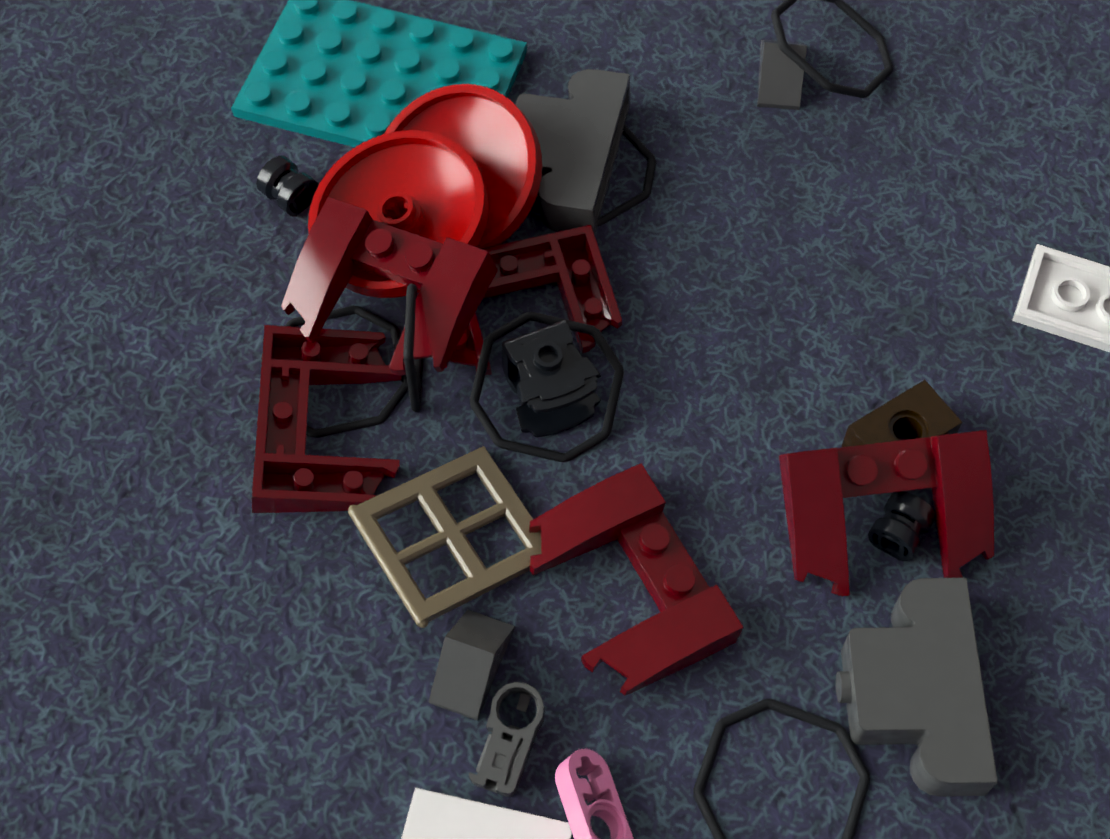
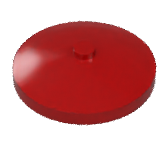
M454 84L432 90L420 96L394 118L384 134L404 130L436 133L459 144L477 164L485 181L489 198L487 224L477 248L483 249L500 245L519 228L529 214L539 191L542 178V153L537 134L531 122L511 100L501 93L484 86Z
M404 130L391 132L361 143L342 156L330 168L313 196L308 217V232H310L327 198L330 197L367 210L375 221L444 244L448 237L477 247L483 236L489 214L488 191L477 164L469 153L456 142L428 131ZM359 268L355 270L346 286L347 289L353 292L376 298L404 297L407 292V285Z

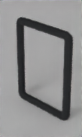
M409 284L406 292L403 357L411 409L414 412H419L422 398L423 358L414 359L415 309L418 293L416 285Z

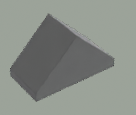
M761 40L757 107L799 110L804 70L781 51L777 41ZM787 42L796 53L806 60L807 45L798 42Z
M467 610L445 636L429 703L478 721L515 626Z

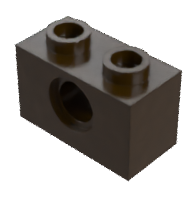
M923 380L850 424L841 447L899 441L896 435L905 436L908 439L955 434L958 432L962 421L928 382Z

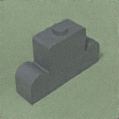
M585 69L574 74L569 80V100L520 94L517 98L516 106L531 122L541 147L542 178L538 197L543 224L556 232L591 225L595 235L631 103L630 74Z
M921 578L912 580L905 585L892 609L891 622L893 627L853 628L850 630L841 649L843 671H837L836 696L838 703L847 704L850 738L854 744H916L918 746L910 760V773L915 784L924 792L935 796H986L998 781L967 578Z

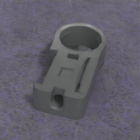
M521 682L506 684L495 694L492 700L491 713L486 724L487 730L492 732V734H488L476 768L477 775L469 772V778L473 785L506 797L516 794L536 735L545 718L542 697L529 684ZM521 693L516 709L523 712L527 711L530 698H534L537 706L536 716L533 722L526 728L520 729L513 725H510L508 728L499 720V707L509 695Z

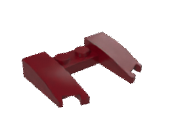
M328 197L297 259L281 307L287 315H290L295 309L305 320V323L300 328V332L307 341L314 343L357 268L407 286L415 284L420 292L416 298L413 357L414 359L433 357L435 370L442 372L498 269L486 250L448 237L444 244L375 221L367 210ZM405 326L388 367L393 374L398 376L406 375L403 357Z
M591 225L483 248V250L489 252L498 269L483 298L557 282L569 320L592 325L599 329L600 332L610 325L617 329L622 326V317ZM476 313L472 317L445 368L448 367L449 362L475 366L477 371L484 341ZM574 331L582 353L588 352L596 346V341L592 335ZM488 362L485 375H492L490 362Z
M264 326L252 488V513L348 511L350 505H358L375 497L374 493L384 476L395 478L400 466V460L305 455L309 385L401 381L402 375L393 374L388 368L389 365H385L377 350V347L385 343L386 337L383 332L321 329L316 340L312 343L307 341L300 332L301 327Z
M987 430L779 455L794 579L796 581L804 582L807 573L834 582L831 593L838 596H850L843 498L932 487L944 578H963L959 568L979 554H982L985 559H991L994 556V503Z
M642 463L581 491L529 523V533L541 531V554L530 556L529 561L530 571L533 576L614 540H618L660 610V613L638 623L582 655V664L592 673L601 662H605L625 676L627 680L620 690V693L624 696L736 643L744 628L718 585L711 588L708 586L663 513L666 502Z

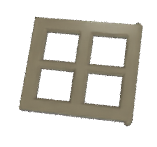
M484 446L363 503L350 505L348 508V514L416 625L421 628L427 627L428 622L530 571V556L541 554V531L529 533V523L533 518ZM476 473L496 502V505L457 523L437 491ZM418 501L438 533L396 552L377 519ZM505 516L526 549L486 568L465 535ZM446 545L467 578L425 598L405 564Z

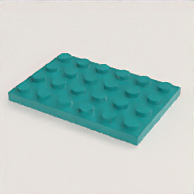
M288 0L231 109L234 117L356 147L367 140L383 135L394 118L411 102L432 90L454 84L480 85L493 89L508 98L526 56L527 42L352 0Z

